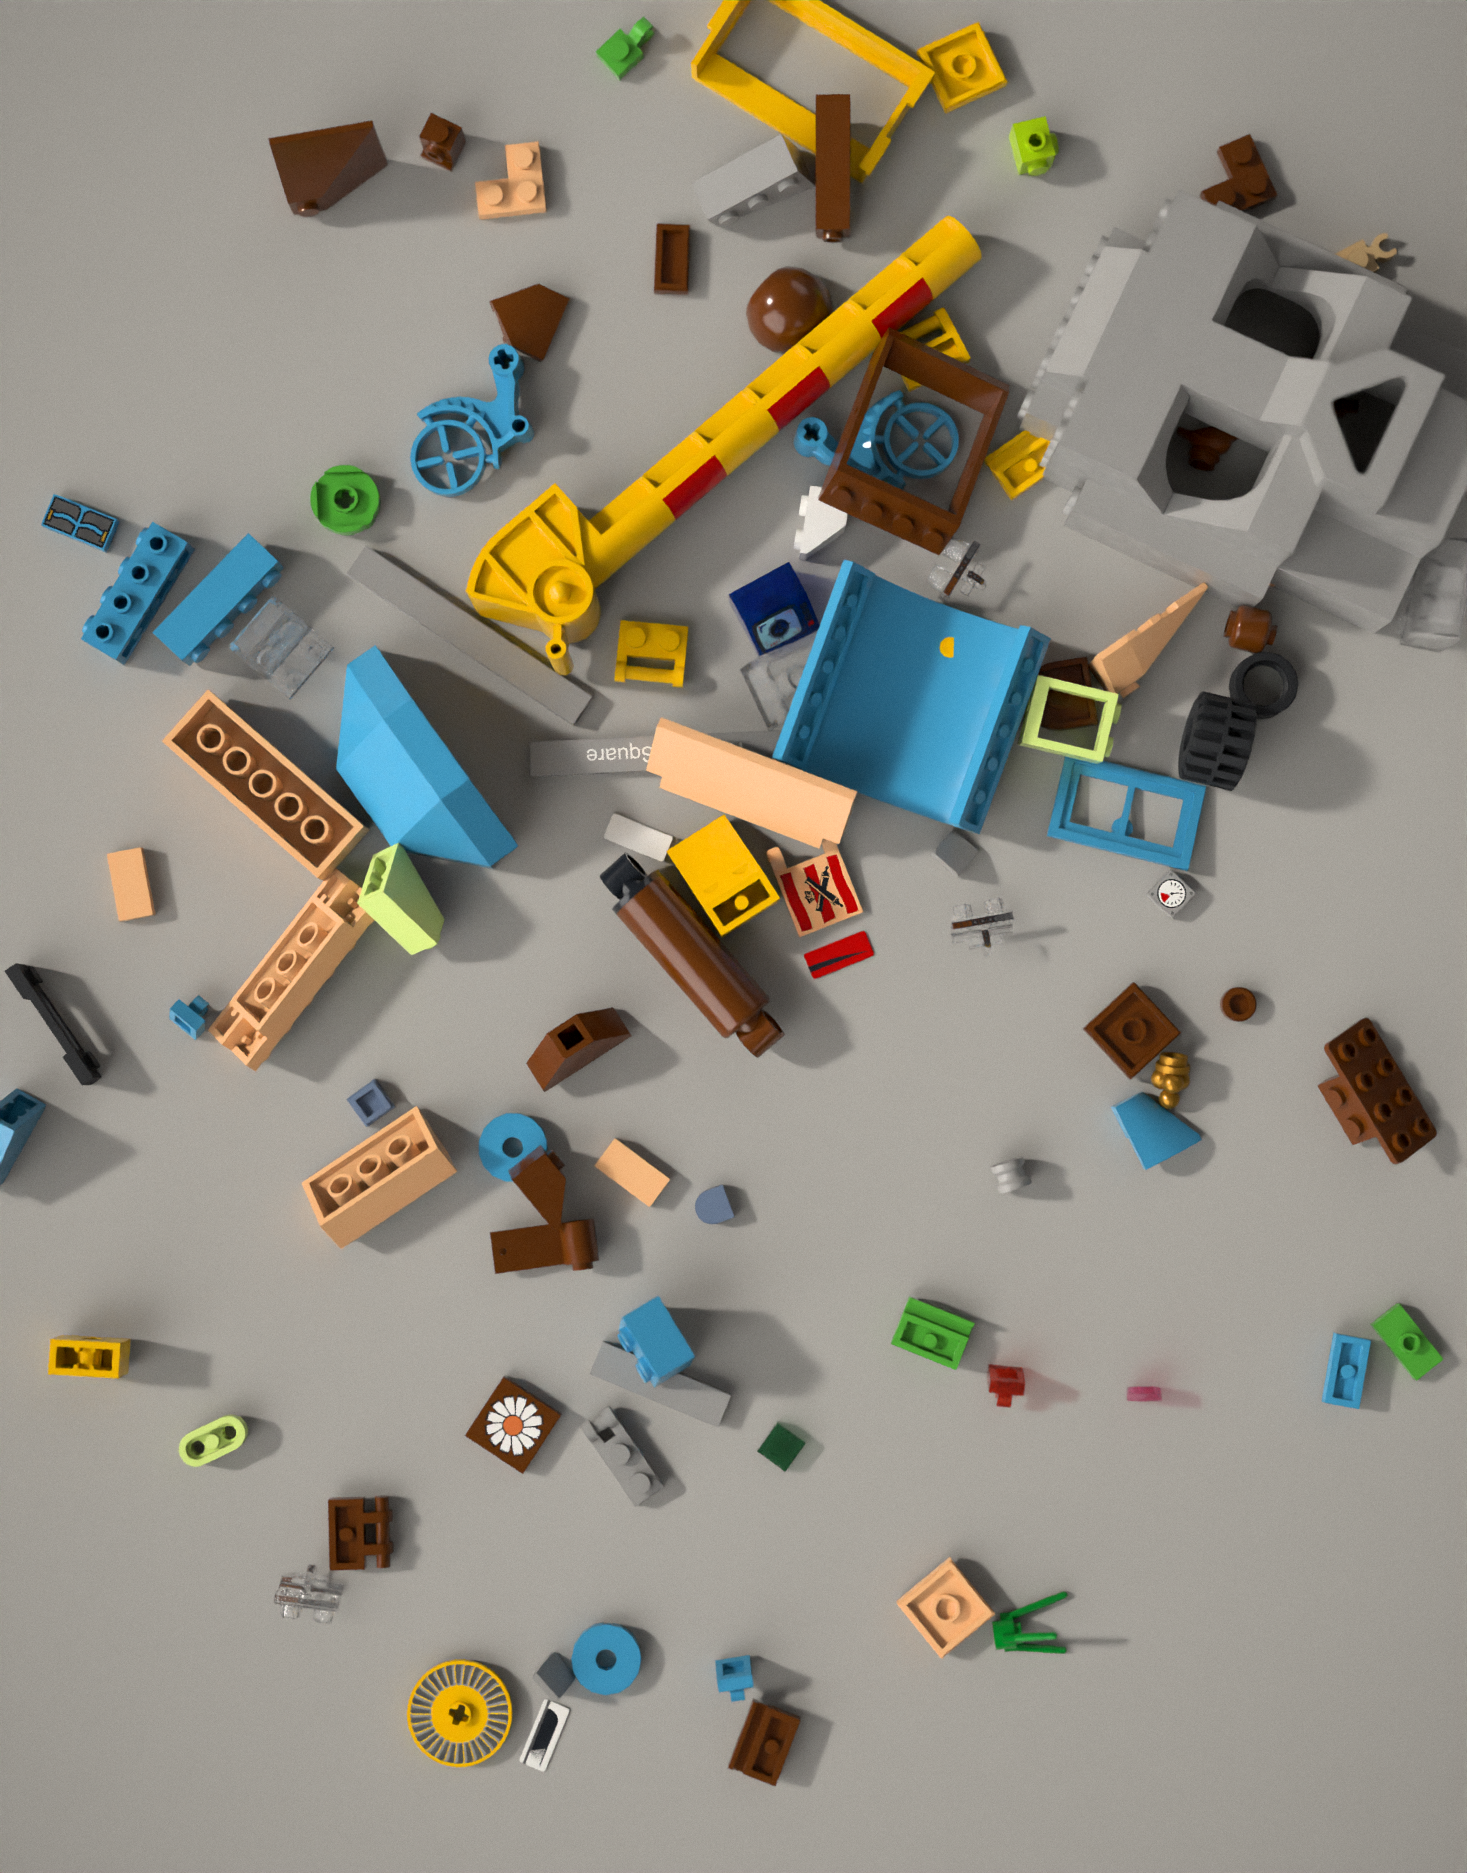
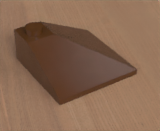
M372 120L269 138L270 148L288 205L294 215L299 214L302 217H311L317 215L321 210H327L388 166L385 152Z

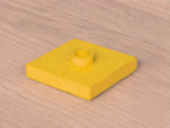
M979 21L917 49V56L920 62L935 71V75L930 83L945 114L1007 86L1008 81Z

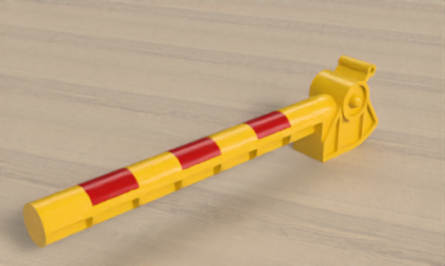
M952 216L944 217L589 521L557 484L554 483L501 528L486 543L477 556L466 587V593L476 611L482 617L543 632L552 639L546 644L545 651L555 672L559 675L571 673L574 663L569 653V644L582 641L590 636L600 620L601 607L595 589L875 351L889 327L898 331L978 263L982 258V254L970 232Z

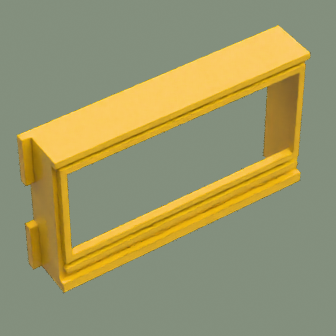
M723 0L707 25V28L711 30L709 36L691 62V77L816 155V115L717 54L751 2V0ZM768 0L909 88L871 148L851 137V177L863 183L867 175L870 176L891 144L892 140L890 138L910 107L914 108L934 77L935 71L820 0Z

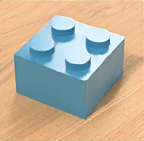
M659 1295L622 1317L617 1337L627 1353L633 1351L638 1359L635 1367L645 1383L651 1381L655 1388L690 1367L695 1355Z

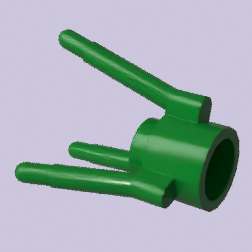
M1060 1592L1012 1612L1000 1613V1621H992L996 1650L1005 1649V1652L1027 1651L1065 1654L1067 1652L1065 1647L1023 1643V1641L1053 1640L1057 1638V1634L1055 1632L1022 1633L1021 1623L1013 1622V1619L1065 1599L1068 1596L1067 1592Z

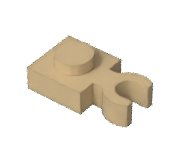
M1382 233L1373 240L1369 247H1367L1362 239L1337 252L1335 255L1376 273L1379 269L1376 261L1380 263L1388 262L1397 253V250L1394 248L1389 252H1383L1380 249L1379 244L1389 237L1387 233Z

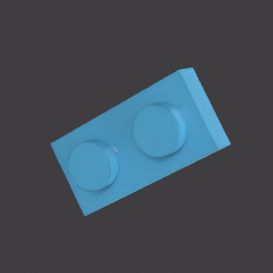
M1333 1332L1322 1402L1359 1409L1371 1340Z

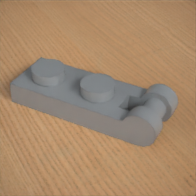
M610 1406L602 1410L601 1416L594 1421L588 1420L580 1425L585 1436L593 1444L635 1507L664 1488L663 1482ZM610 1427L615 1435L605 1441L600 1433Z

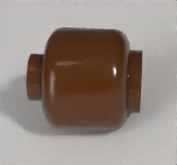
M1241 605L1236 611H1230L1223 636L1228 638L1230 647L1253 654L1260 653L1266 644L1273 645L1278 626L1272 624L1273 618L1269 611Z

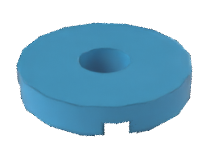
M506 1113L494 1118L483 1129L479 1139V1156L483 1166L492 1176L505 1182H513L508 1171L540 1145L547 1152L548 1140L543 1128L533 1118L521 1113ZM510 1137L518 1138L522 1142L523 1150L518 1157H510L504 1151V1143Z
M594 1624L584 1630L575 1642L571 1658L573 1672L580 1684L593 1693L602 1695L619 1693L629 1687L639 1673L641 1664L640 1645L633 1633L620 1624ZM608 1649L614 1652L617 1659L616 1663L610 1667L601 1666L596 1657L601 1650Z

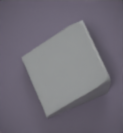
M953 829L931 856L957 878L979 851Z
M555 1652L550 1653L538 1664L532 1675V1679L553 1702H557L576 1677L573 1671Z

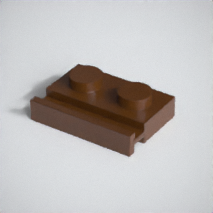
M753 1698L729 1760L728 1768L743 1772L744 1775L776 1787L801 1721L800 1716L770 1704L766 1705Z

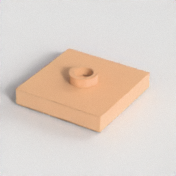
M951 1557L946 1559L896 1601L897 1605L941 1659L995 1615L993 1609Z

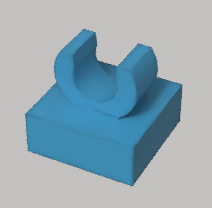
M199 995L189 1006L178 999L170 1008L169 1019L194 1040H197L205 1031L206 1021L202 1017L209 1010L207 1008L209 1003Z
M750 1655L715 1660L719 1692L730 1691L731 1702L745 1700L744 1688L754 1687Z

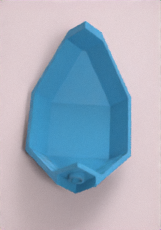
M374 645L347 664L336 770L390 846L399 843L406 853L493 869L492 865L519 847L423 715L387 663L388 661L381 651Z

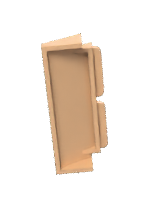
M662 717L656 728L646 771L662 777L659 787L661 789L819 849L823 839L837 844L840 843L852 814L857 794L855 790Z

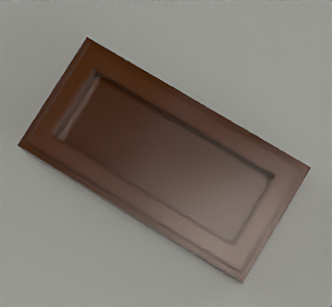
M656 223L654 294L688 295L690 225Z

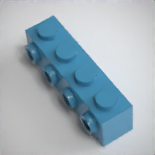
M153 521L149 528L145 527L138 535L135 551L131 557L128 556L123 560L118 569V579L113 587L109 586L106 588L100 599L102 605L95 616L91 615L86 620L82 629L84 634L81 640L123 665L126 664L195 550L188 542Z
M248 533L152 633L188 666H191L193 662L197 664L210 652L209 646L217 637L219 639L225 637L234 626L233 621L241 613H248L258 601L256 597L265 588H272L282 576L280 572L284 567Z

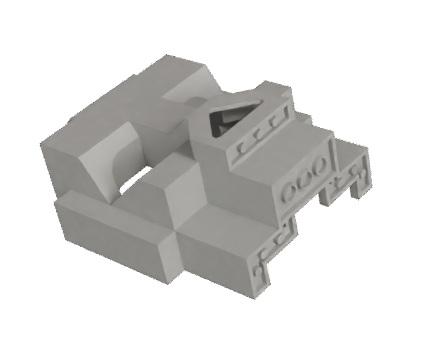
M1179 189L1173 201L1166 198L1146 241L1116 227L1113 228L1109 238L1102 235L1031 387L1036 389V392L1029 389L1017 415V418L1022 420L1018 430L1021 432L1026 430L1033 436L1050 441L1039 465L1045 468L1042 474L1044 480L1072 492L1062 511L1063 514L1067 515L1063 526L1191 586L1197 587L1205 582L1208 586V589L1205 591L1206 593L1238 608L1241 605L1256 606L1263 599L1271 583L1275 585L1273 587L1374 634L1392 622L1420 559L1441 544L1467 488V353L1401 323L1412 297L1406 295L1408 288L1228 204L1218 201L1217 205L1214 206ZM1260 288L1276 293L1308 310L1318 324L1320 335L1317 351L1313 359L1289 357L1225 327L1224 324L1236 298L1247 290ZM1362 390L1397 406L1365 474L1357 473L1331 405L1332 401ZM1182 413H1186L1269 452L1249 493L1228 501L1208 500L1173 493L1167 480L1165 468L1166 452Z

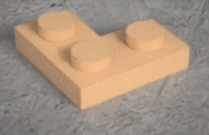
M539 142L505 145L508 178L475 182L480 220L547 212Z

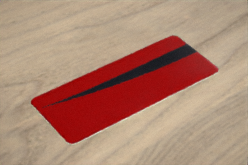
M861 931L805 953L804 958L812 978L817 979L870 958L874 955L866 932Z

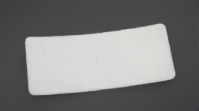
M616 813L612 815L604 834V838L659 861H664L667 854L666 851L669 849L673 839L670 835Z

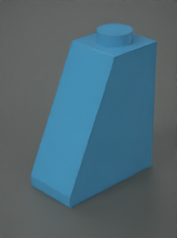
M17 1088L0 1101V1186L4 1183L46 1107L45 1103Z

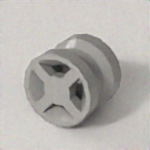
M1023 1156L990 1167L992 1174L998 1178L997 1189L999 1194L1013 1191L1032 1183L1030 1176L1024 1172L1025 1161Z

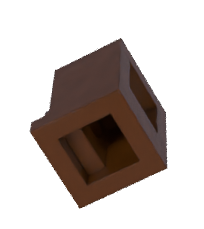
M431 113L419 136L423 147L420 156L452 172L466 144L462 127Z

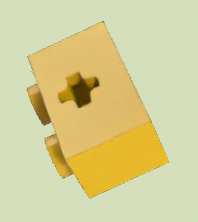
M59 1335L50 1339L48 1375L120 1378L129 1372L131 1339Z

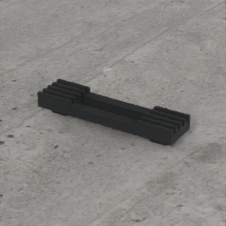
M15 963L6 969L5 973L23 1000H31L66 1052L63 1059L80 1084L92 1085L102 1077L97 1071V1068L101 1067L90 1051L85 1052L42 990L39 983H42L43 980L35 968Z

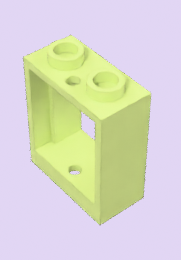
M1038 675L1026 706L1017 745L1095 764L1101 763L1104 757L1109 758L1113 747L1114 738L1109 737L1112 723L1117 724L1120 717L1122 704L1117 703L1119 694ZM1049 689L1105 702L1094 750L1038 738Z

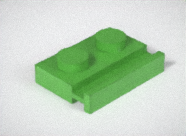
M909 1296L891 1344L957 1370L975 1323Z

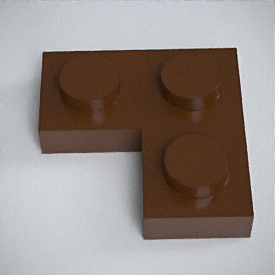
M1250 134L1218 148L1217 154L1229 179L1202 190L1199 195L1201 200L1214 206L1217 205L1218 201H1221L1243 212L1275 200L1278 194Z

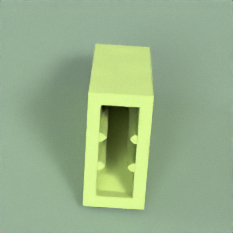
M397 843L373 854L357 904L411 955L433 948L440 940L445 919L406 851Z

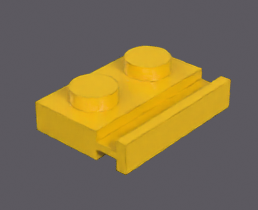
M1024 430L985 457L984 463L992 471V474L1011 500H1014L1044 478L1042 474L1045 468L1039 464L1050 441L1033 436L1030 432Z

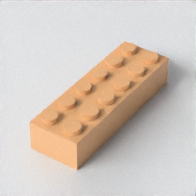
M207 690L162 740L166 746L320 880L325 881L370 830L210 690Z

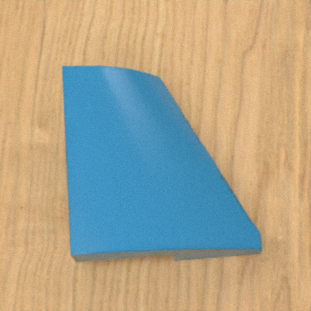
M1140 1092L1111 1106L1125 1137L1129 1139L1145 1170L1202 1140L1197 1132L1144 1092Z

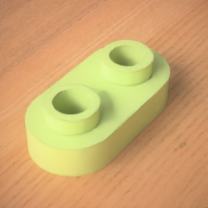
M224 1415L185 1435L179 1444L180 1457L190 1466L198 1467L205 1465L239 1448L247 1439V1425L237 1415ZM227 1426L235 1428L236 1436L234 1438L226 1435L225 1428ZM195 1441H200L204 1444L205 1449L203 1453L195 1451Z

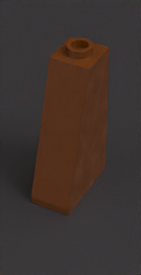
M816 94V238H823V241L827 243H839L843 241V238H850L851 98L850 94Z

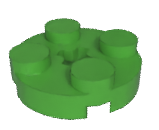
M338 465L325 471V475L320 477L319 481H316L313 485L310 495L312 511L323 527L339 535H354L372 527L379 513L381 500L379 490L370 476L352 465ZM343 492H349V496L355 498L354 503H351L349 508L343 509L341 504L336 503L337 499L342 498Z

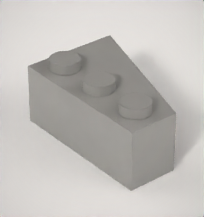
M780 134L692 182V186L707 220L717 227H726L738 221L740 217L815 186V183L800 149L784 135Z

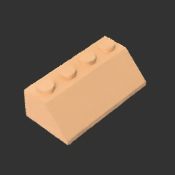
M416 1106L303 1181L302 1185L320 1227L340 1249H343L455 1174L457 1170L442 1142Z

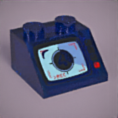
M790 562L729 594V604L761 661L815 633L819 629L820 624L807 593Z

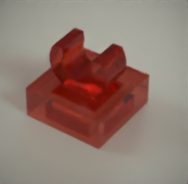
M988 1364L989 1393H995V1398H997L996 1406L1010 1408L1012 1395L1024 1396L1025 1378L1022 1367Z

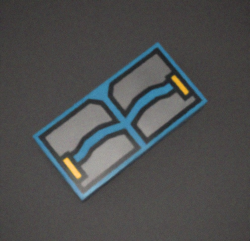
M56 494L53 495L41 523V526L106 553L119 525V521L113 517Z

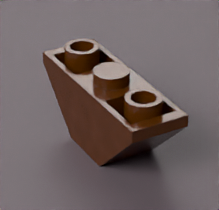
M613 1007L579 1013L548 1032L526 1064L543 1091L546 1092L632 1035Z

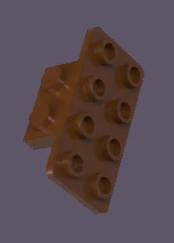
M1369 1018L1358 1020L1324 1045V1050L1338 1075L1324 1080L1317 1086L1352 1145L1376 1137L1390 1161L1397 1165L1404 1162L1436 1137V1128Z

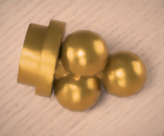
M1162 1052L1160 1053V1060L1156 1061V1070L1152 1073L1151 1083L1158 1089H1164L1159 1095V1103L1165 1109H1173L1179 1104L1180 1096L1178 1092L1186 1089L1190 1083L1188 1074L1190 1073L1191 1066L1187 1063L1188 1056L1185 1054Z

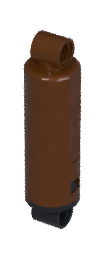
M625 852L600 874V879L607 889L620 900L612 910L722 1037L729 1038L736 1032L737 1037L746 1049L759 1058L785 1035L776 1020L763 1009L770 1001L768 995L708 928L659 869L647 875L642 866L630 854Z

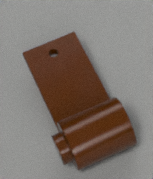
M594 1218L561 1222L560 1228L556 1231L549 1224L490 1232L495 1274L563 1264L572 1265L573 1271L592 1269L593 1262L599 1260Z

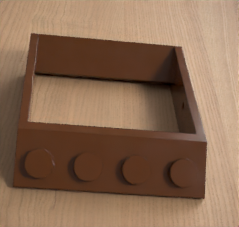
M889 327L872 354L818 496V501L940 556L961 524L1009 395V385ZM883 367L984 414L948 511L847 465Z

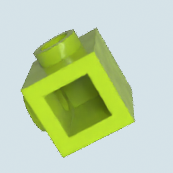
M1046 116L1012 124L1009 139L1018 174L1029 173L1030 176H1036L1048 171L1052 167L1055 155L1059 153V146L1055 133L1050 134Z

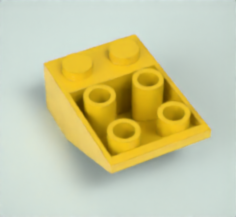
M725 815L720 816L666 851L721 938L780 901V897Z

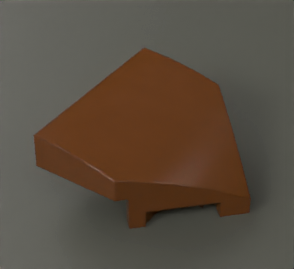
M536 284L489 301L501 327L504 344L508 343L517 351L538 362L543 361L569 302V298L541 284Z

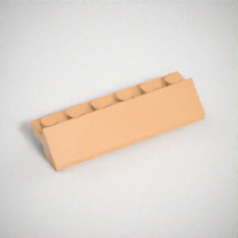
M337 868L322 882L208 1029L223 1046L230 1049L246 1066L254 1071L268 1059L284 1034L289 1032L295 1020L305 1007L312 1002L315 994L326 980L333 975L336 967L347 953L355 947L357 940L367 927L375 921L357 904L362 887Z

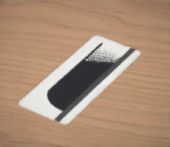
M547 1699L543 1701L520 1757L521 1763L543 1772L546 1770L569 1714V1708Z

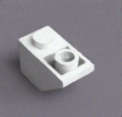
M810 486L809 496L802 495L799 516H805L804 529H796L794 549L800 550L799 560L806 561L845 532L848 514L818 501L822 487Z

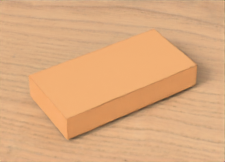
M139 847L108 853L107 858L119 921L124 922L155 916L144 849Z
M614 1138L594 1165L649 1207L670 1181L669 1177L616 1138Z

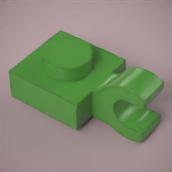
M642 17L635 23L628 35L619 29L595 51L596 56L621 80L644 58V54L639 48L654 36V32L651 30L653 25L645 17Z

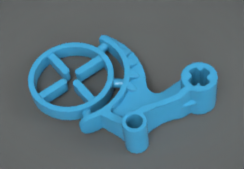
M500 344L494 347L489 355V365L493 371L497 389V397L494 401L484 402L469 397H451L434 402L417 413L418 417L425 422L427 427L416 437L412 445L410 461L415 477L430 492L439 496L454 497L470 491L481 480L485 472L486 463H493L494 469H501V453L518 442L528 443L534 438V428L524 416L519 414L521 390L519 379L523 376L525 364L512 346ZM510 358L512 361L509 362L510 367L503 369L501 366L505 365L503 360ZM442 414H460L469 417L466 423L456 420L434 422L432 417ZM476 421L488 433L493 455H486L483 441L472 429ZM525 426L523 431L518 432L521 427ZM446 428H458L469 433L475 439L477 446L456 451L452 454L453 458L459 461L479 456L478 467L474 475L465 484L459 486L455 466L448 462L446 468L451 489L434 487L425 481L420 470L443 465L445 460L441 456H436L418 461L421 446L432 433L438 431L442 450L445 454L449 455L451 448Z
M899 390L883 397L867 411L847 465L903 490L906 486V482L903 480L904 476L914 479H928L945 471L956 455L959 437L954 421L944 410L928 403H912L905 406L902 401L903 393ZM895 404L897 411L889 419L884 434L875 435L879 419ZM912 412H925L938 418L924 432L922 436L924 440H928L945 424L950 433L952 443L949 457L945 459L929 442H926L922 448L938 467L930 470H915L903 464L917 450L918 442H913L896 458L889 440L893 424L896 423L912 440L917 439L919 432L903 415ZM815 417L805 418L798 425L794 437L796 451L804 457H815L822 464L830 467L839 443L827 432V427L822 420ZM805 434H807L808 437L811 434H814L816 436V440L814 441L813 438L810 441L806 440L804 438ZM876 444H883L885 456L891 466L897 471L896 474L884 464Z

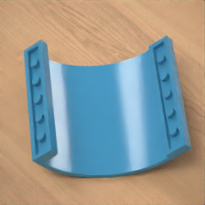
M843 560L772 758L876 800L980 834L1051 638L1028 626L1020 625L1019 629L957 610L895 585L853 561ZM947 637L954 638V656L951 658L943 656L939 649L941 641Z

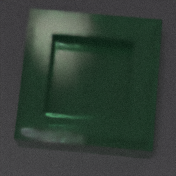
M777 1421L758 1447L757 1452L786 1472L806 1443Z

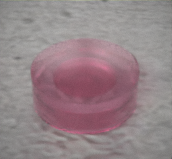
M1129 1386L1126 1388L1127 1401H1162V1388L1160 1386Z

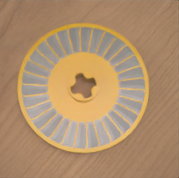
M453 1659L442 1662L423 1674L410 1695L407 1707V1722L411 1736L418 1748L427 1757L440 1764L451 1767L476 1765L491 1757L504 1743L512 1722L511 1697L502 1679L489 1667L467 1659ZM459 1705L465 1706V1714L469 1715V1718L462 1717L461 1721L455 1720V1713L451 1711V1708L457 1709Z

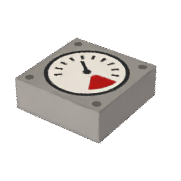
M1169 870L1146 896L1171 919L1196 892L1172 870Z

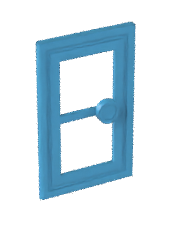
M1065 756L1047 836L1187 871L1190 865L1206 786L1107 761L1095 764ZM1080 775L1128 786L1122 816L1113 822L1111 832L1070 822ZM1135 788L1183 800L1173 848L1128 837L1133 830L1132 823L1128 819Z

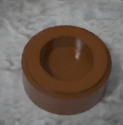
M1231 988L1221 997V1012L1231 1021L1241 1022L1248 1020L1256 1011V998L1246 988Z

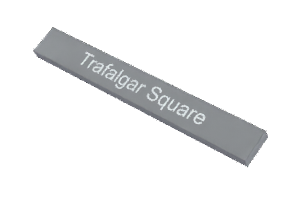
M782 730L705 734L776 760L772 756ZM654 736L529 742L530 776L548 777L648 772L646 769Z

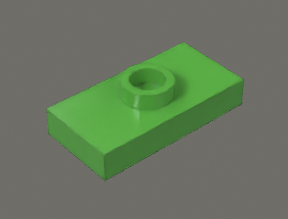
M1398 1303L1370 1324L1409 1375L1416 1381L1443 1360L1442 1356Z

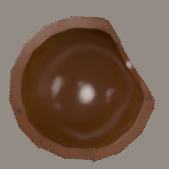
M785 266L771 273L756 289L747 304L746 316L749 329L759 344L772 352L786 353L834 312L830 292L821 279L804 268Z

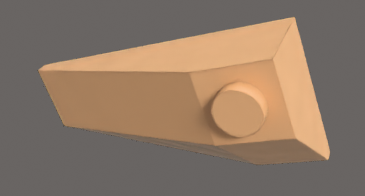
M1205 582L1172 603L1162 614L1157 613L1137 629L1138 631L1134 629L1100 652L1090 662V671L1105 691L1120 694L1122 698H1125L1140 687L1137 681L1147 672L1208 589Z

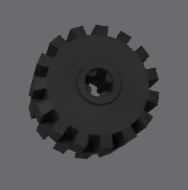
M1205 691L1200 692L1189 712L1181 740L1178 757L1179 778L1229 791L1234 790L1245 772L1254 742L1257 724L1255 703Z

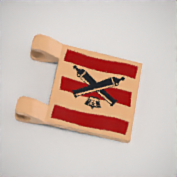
M823 839L821 844L825 852L824 854L789 868L786 867L778 847L766 851V856L799 937L863 912L837 843L827 839Z

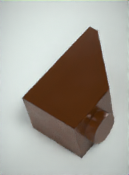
M540 1145L508 1172L511 1180L552 1229L556 1231L561 1226L566 1178L561 1169L565 1164L553 1149L547 1153Z

